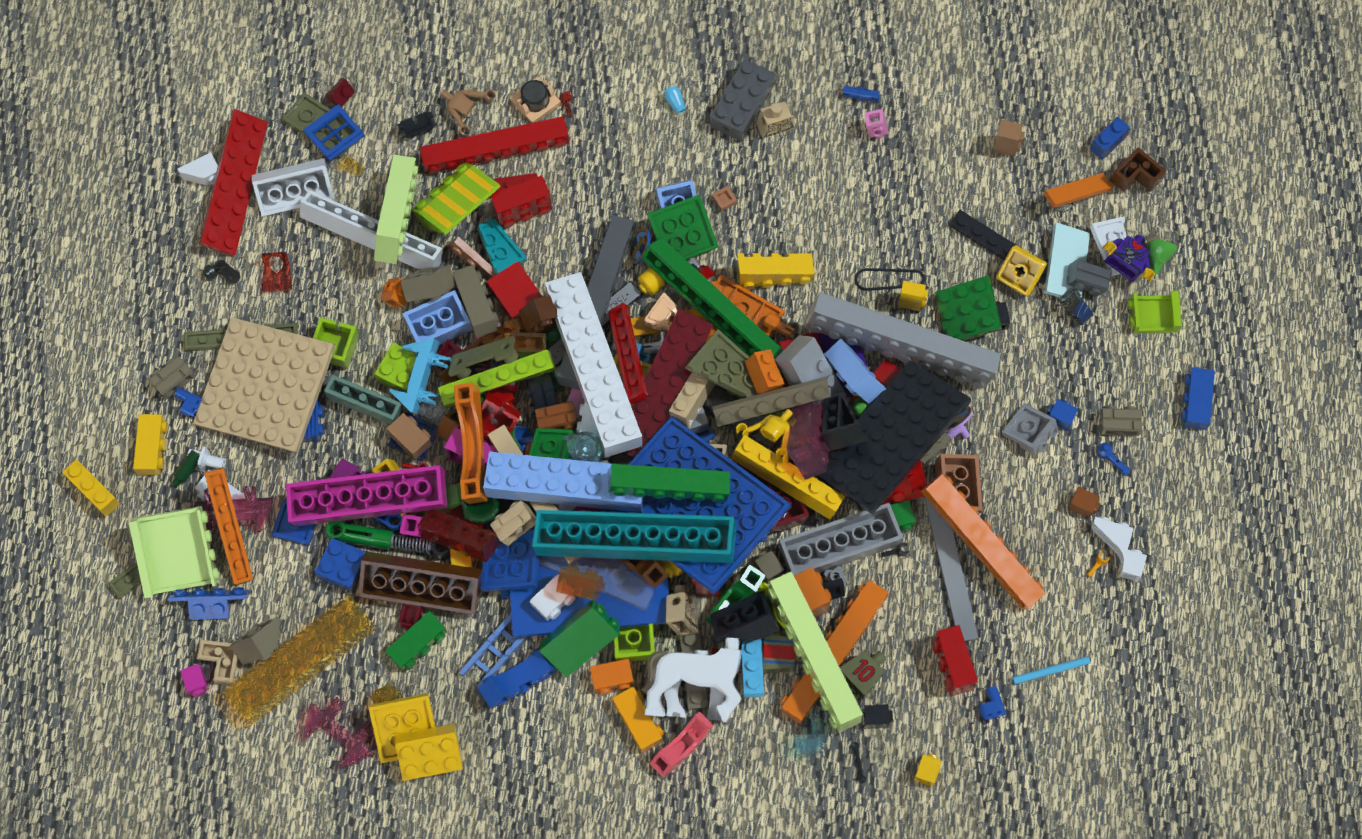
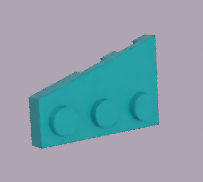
M494 218L478 225L477 230L495 275L517 261L520 265L526 262L527 257Z

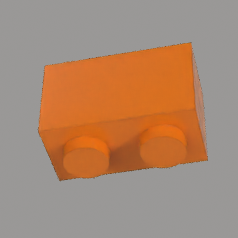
M771 349L755 352L745 361L757 395L780 389L784 385Z
M629 659L590 666L595 694L607 695L611 693V690L619 689V691H626L631 688L630 686H634Z

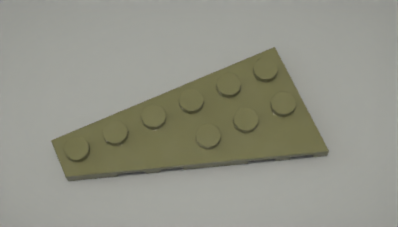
M719 329L685 367V369L743 398L757 395L745 365V361L749 356ZM804 405L787 408L793 413L788 420L792 421ZM787 409L775 411L773 413L781 416Z

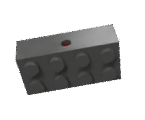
M743 59L710 116V127L742 142L776 84V73Z

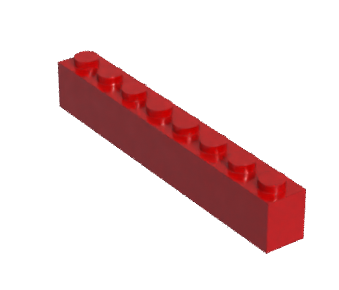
M564 116L421 146L419 148L425 174H437L443 170H456L463 163L472 165L480 162L489 163L498 158L508 159L512 155H526L536 150L545 151L554 146L563 147L569 143V136Z

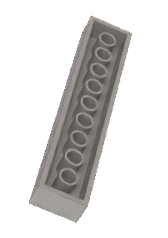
M821 292L810 308L805 328L810 329L814 333H822L832 339H842L850 345L861 346L867 351H875L885 357L899 359L906 364L912 361L925 370L934 371L941 376L952 377L959 382L972 384L976 388H985L996 375L1001 356L1000 353Z

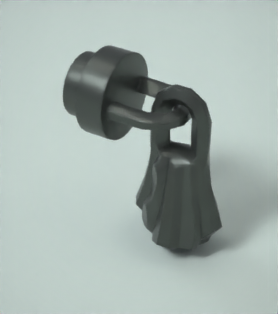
M218 260L213 266L208 264L202 271L205 277L210 280L211 278H216V272L220 270L226 282L230 284L237 283L241 278L240 272L230 267L224 260Z

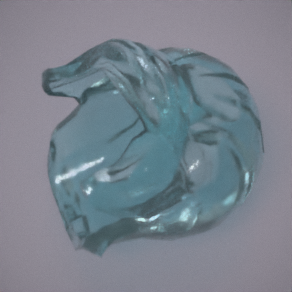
M582 431L563 438L564 441L568 440L567 449L572 456L570 460L598 462L603 453L602 443L593 432Z

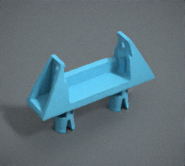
M434 338L402 346L404 350L415 352L416 355L418 354L407 387L408 390L407 393L406 391L389 390L410 412L416 415L419 413L422 402L438 406L439 403L431 398L441 399L440 394L425 391L432 366L435 365L445 369L450 367L442 363V361L451 362V357L436 354L439 341Z

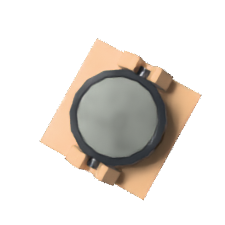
M539 77L526 82L520 90L510 96V101L530 123L538 122L561 105V101L554 94L552 86L548 85L547 80L542 81Z

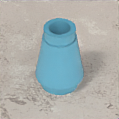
M677 86L669 87L663 92L665 100L676 114L686 110L681 90Z

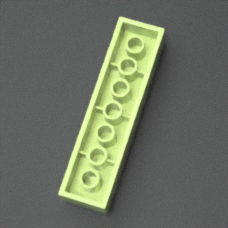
M792 571L770 581L769 594H767L769 601L772 605H776L778 610L776 611L777 617L780 622L784 621L786 626L785 633L788 639H793L794 651L798 658H802L804 663L802 667L806 675L810 674L812 678L811 685L815 693L819 692L821 696L820 703L824 711L828 710L830 714L829 722L832 728H837L840 733L861 723L863 714Z

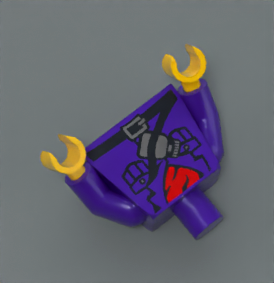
M1136 235L1134 239L1127 236L1124 240L1118 238L1108 241L1102 247L1103 250L1105 249L1109 253L1104 262L1133 282L1140 276V278H1146L1150 282L1155 276V272L1150 269L1149 250L1143 246L1145 242L1143 236Z

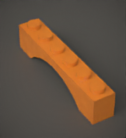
M473 382L454 385L455 406L459 417L463 444V466L460 478L461 499L468 504L486 502L488 500L483 489L486 471L480 388Z

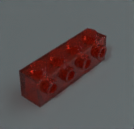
M428 510L418 524L422 538L486 563L499 546L496 534L492 530L480 528L474 523H467L458 517L449 516L440 510Z

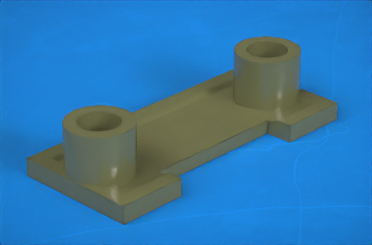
M514 335L452 355L448 374L450 377L456 375L459 379H463L471 373L470 365L495 358L496 362L504 360L507 364L514 362L518 358V353L514 348Z

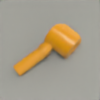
M1103 551L1100 552L1096 558V563L1087 575L1091 577L1100 566H1105L1110 556L1107 560H1102L1101 555Z

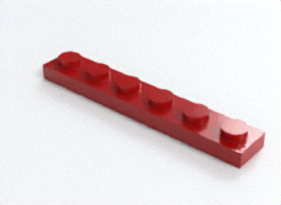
M623 302L609 310L608 314L625 391L629 402L633 404L645 398L648 394L629 309Z

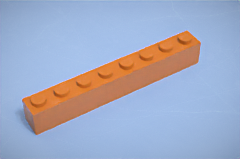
M938 475L921 490L922 494L1023 610L1030 609L1046 594L1042 590V584L1030 576L1029 569L1017 561V555L1005 547L1004 540L999 535L993 533L991 525L986 520L980 518L978 510L973 505L968 504L965 500L966 496L960 490L957 491L955 489L953 481L947 475Z
M868 580L866 584H861L857 591L859 595L855 600L851 599L846 607L847 613L844 616L842 614L839 616L835 623L837 625L834 632L830 630L825 637L839 667H841L888 598L889 592L871 580ZM804 669L802 671L804 675L801 680L797 678L792 685L793 691L790 696L786 694L780 703L782 705L781 712L800 725L820 697L819 692L815 693L813 690L810 674L806 675Z

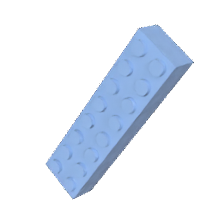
M489 452L483 486L485 497L642 513L644 497H634L630 494L615 496L614 493H608L609 469L611 466L609 463Z

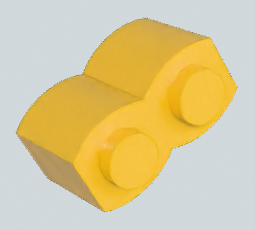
M903 281L898 307L920 312L921 308H925L929 290L925 289L926 285Z

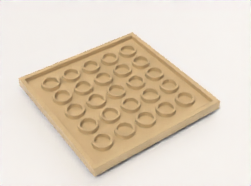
M231 317L193 424L298 453L336 346L329 342Z

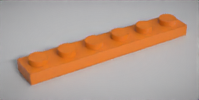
M224 468L206 471L204 475L233 583L236 585L253 580Z

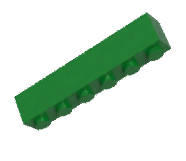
M611 464L608 493H614L615 496H624L626 494L633 495L634 497L653 496L656 499L673 497L675 500L691 498L694 501H704L706 499L721 503L726 501L730 495V472Z

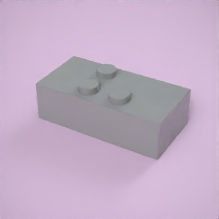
M799 335L775 359L789 386L826 377L830 395L843 392L847 398L814 337ZM824 399L803 404V410L808 419L823 421Z

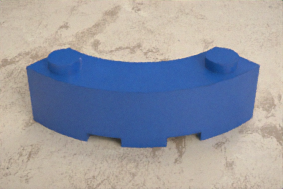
M537 648L530 653L531 656L515 667L499 675L486 677L478 690L489 707L493 708L508 702V699L516 695L519 697L531 689L530 685L546 680L558 669Z

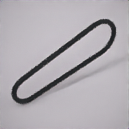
M864 268L855 275V284L858 288L865 291L902 288V285L864 288L859 285L857 280L858 275L863 271L916 272L922 276V281L919 284L925 282L924 274L920 270Z

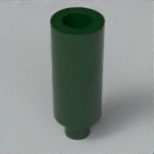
M194 450L190 451L173 474L175 476L172 481L174 485L178 487L181 482L185 483L198 466L200 454Z

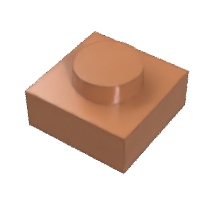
M729 186L712 194V198L721 212L737 204V199Z

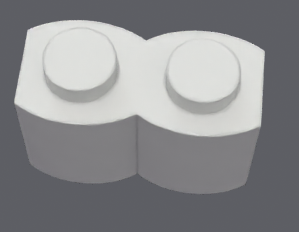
M558 574L531 599L530 603L547 621L550 619L554 620L560 615L562 607L565 605L569 606L574 602L576 592Z

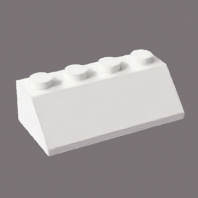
M324 158L252 175V184L262 216L300 208V202L309 190L334 200Z

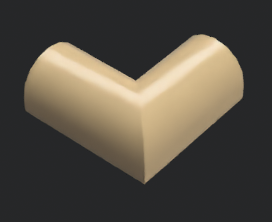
M200 640L197 660L216 662L213 681L222 685H233L238 657L230 647L232 643Z

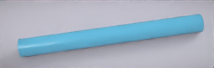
M1089 656L1017 675L1012 677L1014 685L1090 664Z

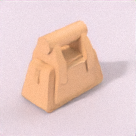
M666 293L660 296L645 317V327L668 332L671 326L668 321L671 317H675L678 310L675 303Z

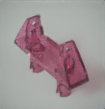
M247 485L243 488L245 499L232 500L237 520L255 519L258 532H261L271 512L273 497L257 498L256 487L252 485L250 493ZM206 488L204 490L206 501H197L194 503V507L202 506L203 511H206L208 523H205L206 529L210 530L212 535H215V521L217 520L209 490Z
M335 697L326 710H321L311 702L303 733V738L306 741L319 727H322L326 733L350 750L345 759L339 764L341 769L375 755L374 751L365 743L374 731L372 725L369 727V721L366 720L356 734H352L335 721L334 717L346 705L343 701L338 704L340 701L338 697Z

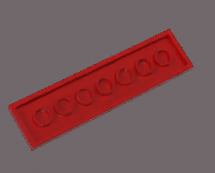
M237 109L232 110L199 245L231 257L236 255L253 187L252 175L256 174L268 125L267 121Z

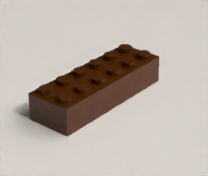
M367 551L361 560L358 596L475 615L479 606L483 569Z

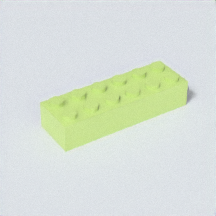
M393 155L376 233L374 261L397 264L398 257H402L403 246L401 244L405 243L406 232L403 231L408 229L409 219H406V217L411 215L412 206L409 203H413L414 192L412 190H416L417 179H414L418 174V166H415L416 158Z

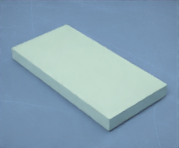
M1059 223L1054 224L1044 293L1075 303L1081 301L1082 291L1074 290L1073 286L1066 284L1068 266L1077 259L1086 262L1090 233Z

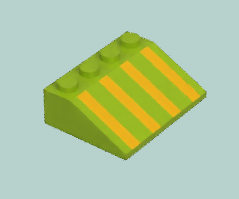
M463 163L457 167L453 175L447 176L439 187L433 188L425 199L418 201L415 204V208L411 211L425 228L446 235L501 186L474 165Z

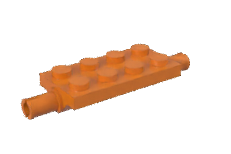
M722 275L715 282H711L769 337L775 331L787 338L793 335L795 328L781 321L785 310Z

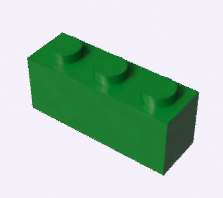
M429 611L388 647L385 652L402 672L406 669L410 670L414 667L416 660L420 656L424 657L431 651L430 647L444 640L447 633L446 628Z

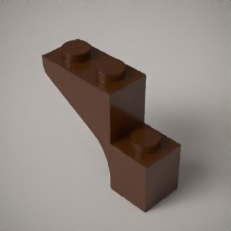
M617 559L627 570L634 572L650 588L656 589L668 576L666 571L654 560Z

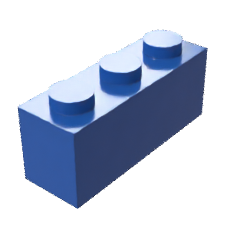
M1192 367L1189 374L1186 373L1184 384L1187 385V391H1184L1183 402L1186 405L1181 413V420H1184L1183 427L1207 430L1209 427L1215 377L1214 370Z

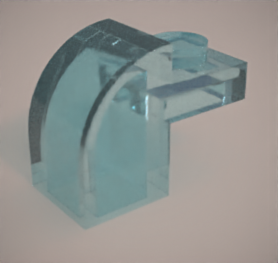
M811 714V734L795 736L796 758H812L824 750L828 734H820V732H823V720H819V714Z

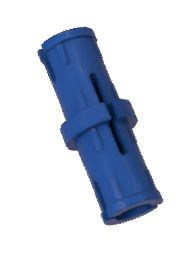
M844 85L842 97L878 103L880 91L864 89L862 86L857 88Z

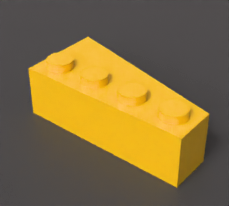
M737 253L738 282L740 286L747 290L759 286L770 288L773 285L790 286L792 283L809 284L811 281H814L812 253H788L786 257H782L779 253H771L768 257H762L760 253H753L752 257H744V253Z

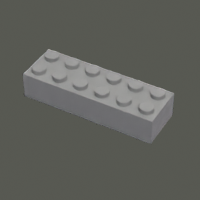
M890 503L881 505L873 515L868 511H863L780 539L778 548L788 573L792 571L793 575H796L813 567L815 572L818 571L820 573L899 546L903 541V535Z

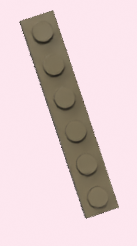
M826 377L712 407L717 426H722L831 397Z
M687 592L695 603L698 633L680 636L682 653L695 654V650H702L695 592ZM685 682L688 711L708 709L706 687Z

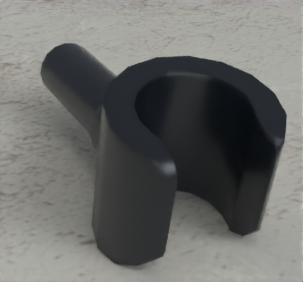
M901 543L898 548L882 552L881 555L886 557L898 554L904 557L909 551L904 552L901 550V547H906L908 544Z

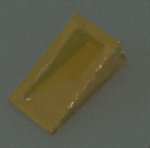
M347 154L338 164V167L359 177L366 168Z

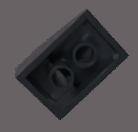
M763 590L710 614L717 642L726 641V637L739 638L738 640L762 639L779 631L773 606Z

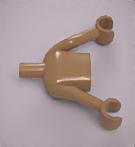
M444 89L442 90L440 96L448 100L447 111L453 116L460 127L459 137H466V134L462 131L470 132L469 126L464 125L459 115L466 118L475 105V102L466 96L482 97L487 103H491L492 99L488 95L495 97L496 93L494 90L488 89L486 92L460 90L454 95Z

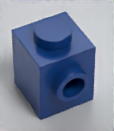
M1057 399L1055 405L1050 404L1046 414L1055 418L1058 427L1069 431L1078 408L1072 406L1066 400L1060 401Z

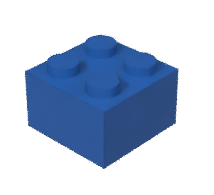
M331 538L314 573L318 579L354 593L360 580L361 560L366 552Z

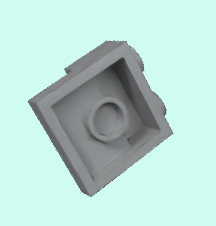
M1024 403L1002 433L1003 436L1017 442L1020 448L1036 456L1038 452H1043L1046 449L1048 439L1056 436L1058 426L1055 418Z

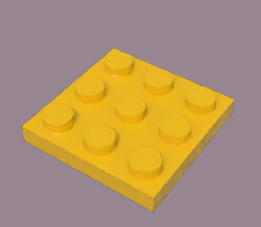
M429 693L369 705L381 763L398 760L395 735L436 727Z

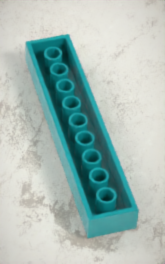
M537 510L532 547L537 556L734 563L737 525L735 518L729 516Z

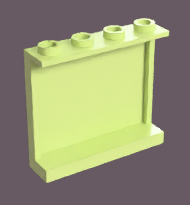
M202 506L131 518L129 521L144 598H150L154 594L208 584L216 585L219 579L218 568H214L213 561L216 560L215 551L210 548L209 542L212 541L210 530L206 529L205 523H208L206 511H203Z

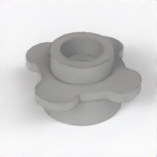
M840 566L833 570H826L824 573L828 581L835 580L834 576H837V579L842 578L844 584L847 581L842 573L843 568Z

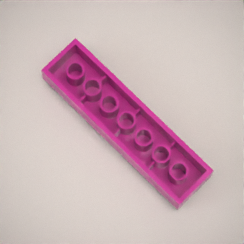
M440 465L286 484L288 522L293 526L448 508L445 470Z

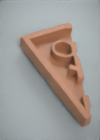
M460 237L450 240L445 245L446 248L465 260L469 266L474 265V268L489 278L495 276L493 267Z

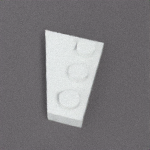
M1125 217L1093 223L1090 226L1103 261L1109 256V253L1105 249L1103 250L1102 247L1108 241L1118 238L1124 240L1126 238V231H1124ZM1105 263L1106 268L1111 271L1110 277L1120 274Z

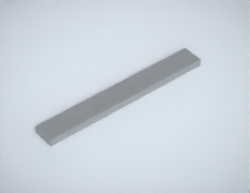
M924 497L954 626L960 625L965 642L978 640L952 527L943 517L938 516V511Z

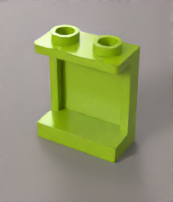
M1171 291L1169 295L1137 296V292H1133L1131 298H1128V310H1131L1132 314L1129 317V326L1133 327V334L1179 333L1182 327L1179 291Z

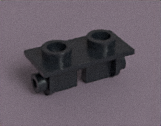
M425 111L415 115L417 119L415 123L412 117L400 121L397 126L402 138H412L418 132H427L432 130L434 126H437L435 120L432 119L434 118L432 112Z

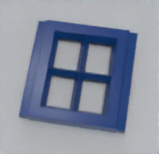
M338 104L303 129L308 138L330 162L365 137L362 130ZM340 116L345 123L336 130H333L328 123ZM348 125L353 133L342 140L337 132ZM326 126L331 133L320 141L315 133ZM334 135L339 143L328 150L323 143Z

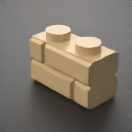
M520 500L511 504L510 509L504 514L497 515L494 519L495 521L490 525L499 540L509 546L535 525L536 516L531 508Z

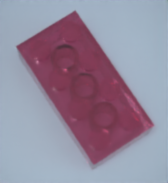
M816 401L793 407L787 452L805 480L826 472L827 463L829 462L828 453L830 449L822 435L823 408Z

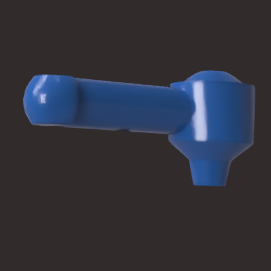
M1102 443L1099 445L1096 451L1098 457L1101 459L1107 458L1121 471V474L1128 475L1130 473V468L1112 453L1110 444Z

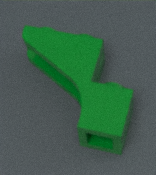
M750 564L741 568L734 582L722 590L705 620L712 625L710 614L749 597L757 591L766 575Z

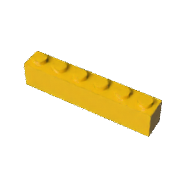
M746 435L743 436L730 458L831 520L845 497L788 461L783 462L782 457L776 458L774 452Z

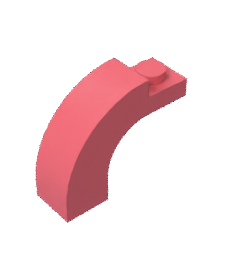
M698 712L684 730L670 744L661 749L649 764L664 778L700 746L714 725L701 712Z

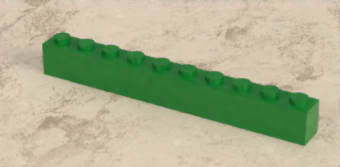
M663 238L647 246L642 259L749 357L755 352L771 349L774 359H776L784 351ZM778 366L782 379H784L785 377Z

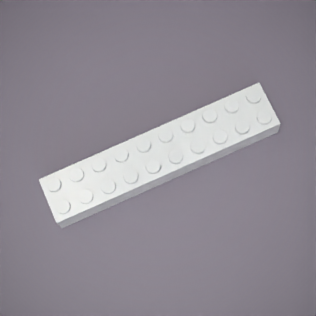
M579 272L546 282V296H551L553 304L557 308L558 317L555 318L605 458L641 447L642 435L582 273Z

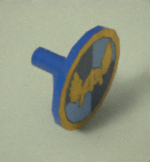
M640 229L632 239L629 248V260L633 264H638L643 260L642 256L647 246L651 244L648 229Z

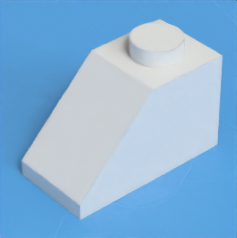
M208 153L177 170L183 180L208 186L214 184L218 165L212 154Z

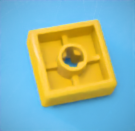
M1015 245L1011 248L995 278L1024 296H1028L1034 289L1047 263ZM1023 267L1025 273L1020 275V270L1017 268Z

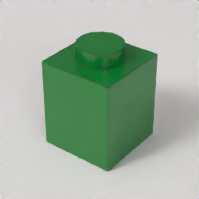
M909 500L890 505L901 533L911 531L912 527L915 526L916 520Z

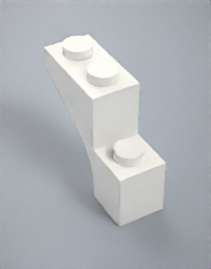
M1095 517L1091 528L1117 553L1121 564L1119 577L1138 582L1142 576L1147 555L1142 554L1141 551L1136 549L1128 550L1133 528L1123 522H1112L1107 517Z

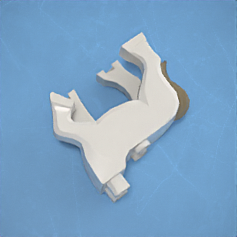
M726 637L725 648H721L714 655H708V651L695 650V654L657 651L650 655L647 662L648 682L641 689V691L647 694L645 715L665 716V710L661 703V696L664 693L667 703V716L686 718L685 709L681 706L678 698V690L683 680L696 686L711 687L707 719L727 722L742 699L733 683L739 671L742 650H739V638Z

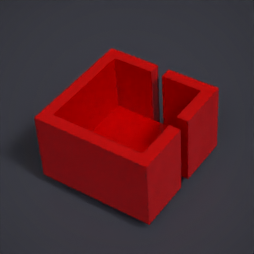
M487 392L481 402L483 438L489 442L488 444L494 446L487 434L505 425L510 433L519 420L521 413L507 403L503 406L502 400Z

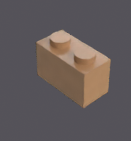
M1001 119L993 152L1015 157L1016 150L1020 151L1025 134V132H1022L1023 124Z
M403 413L386 429L389 436L416 460L432 445L430 441L431 436L425 429L420 430L416 426L418 423L412 416L407 417Z

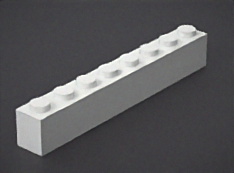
M310 190L301 200L300 218L375 250L379 220ZM406 232L405 243L401 244L403 246L402 257H398V260L419 270L438 267L441 264L442 248Z

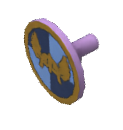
M967 406L945 431L951 439L959 433L964 439L970 436L964 424L972 416L973 411L971 407Z

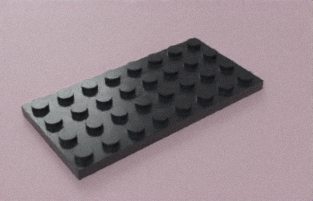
M909 361L857 420L867 441L829 451L812 470V473L815 477L873 515L971 403V398L914 362Z

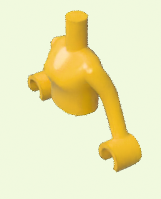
M787 409L780 417L768 415L762 421L750 427H747L744 423L737 425V434L743 431L742 436H748L749 432L760 429L764 437L776 442L783 435L781 448L776 451V458L784 455L782 461H788L787 445L791 427L786 421L793 415L791 410Z

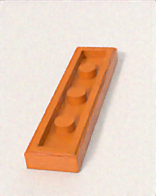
M1100 173L1045 190L1044 196L1052 208H1056L1111 191L1113 186L1106 175Z

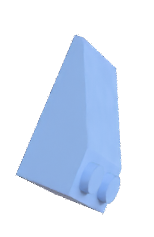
M691 179L655 188L659 209L696 196L694 183Z

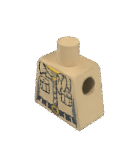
M786 102L774 103L772 106L763 108L756 122L762 139L795 128Z
M683 585L675 586L674 594L666 597V623L678 636L698 633L695 603L686 593V586Z

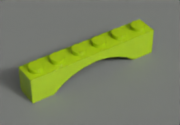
M544 350L515 360L512 363L504 364L438 387L443 405L449 408L455 406L454 385L473 382L480 388L481 395L508 384L555 371L556 368L551 353L548 350Z

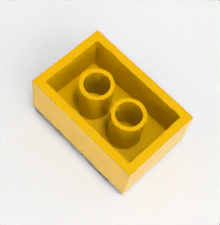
M455 723L395 735V746L403 781L463 769V760Z

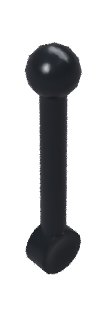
M854 742L852 749L855 751L858 765L859 782L865 783L866 777L863 774L858 751L860 745Z

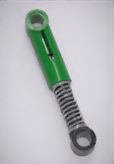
M342 521L329 522L326 526V532L330 540L333 538L343 543L391 550L392 548L406 549V551L413 552L416 550V552H426V554L435 556L438 560H447L451 557V544L445 537H437L431 540H425V538L422 540V538L419 539L418 537L415 539V537L412 538L411 536L409 538L408 535L406 537L401 534L400 536L398 534L395 535L394 531L347 524ZM335 529H342L340 534H332ZM441 545L447 547L446 550L443 552L437 551L438 547Z

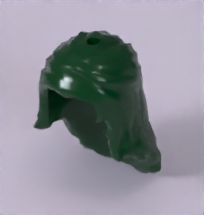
M487 497L488 501L472 504H468L461 499L465 519H469L474 524H485L494 520L499 512L498 498Z

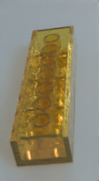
M349 594L272 653L271 657L259 663L221 693L247 727L250 728L368 637L376 628Z

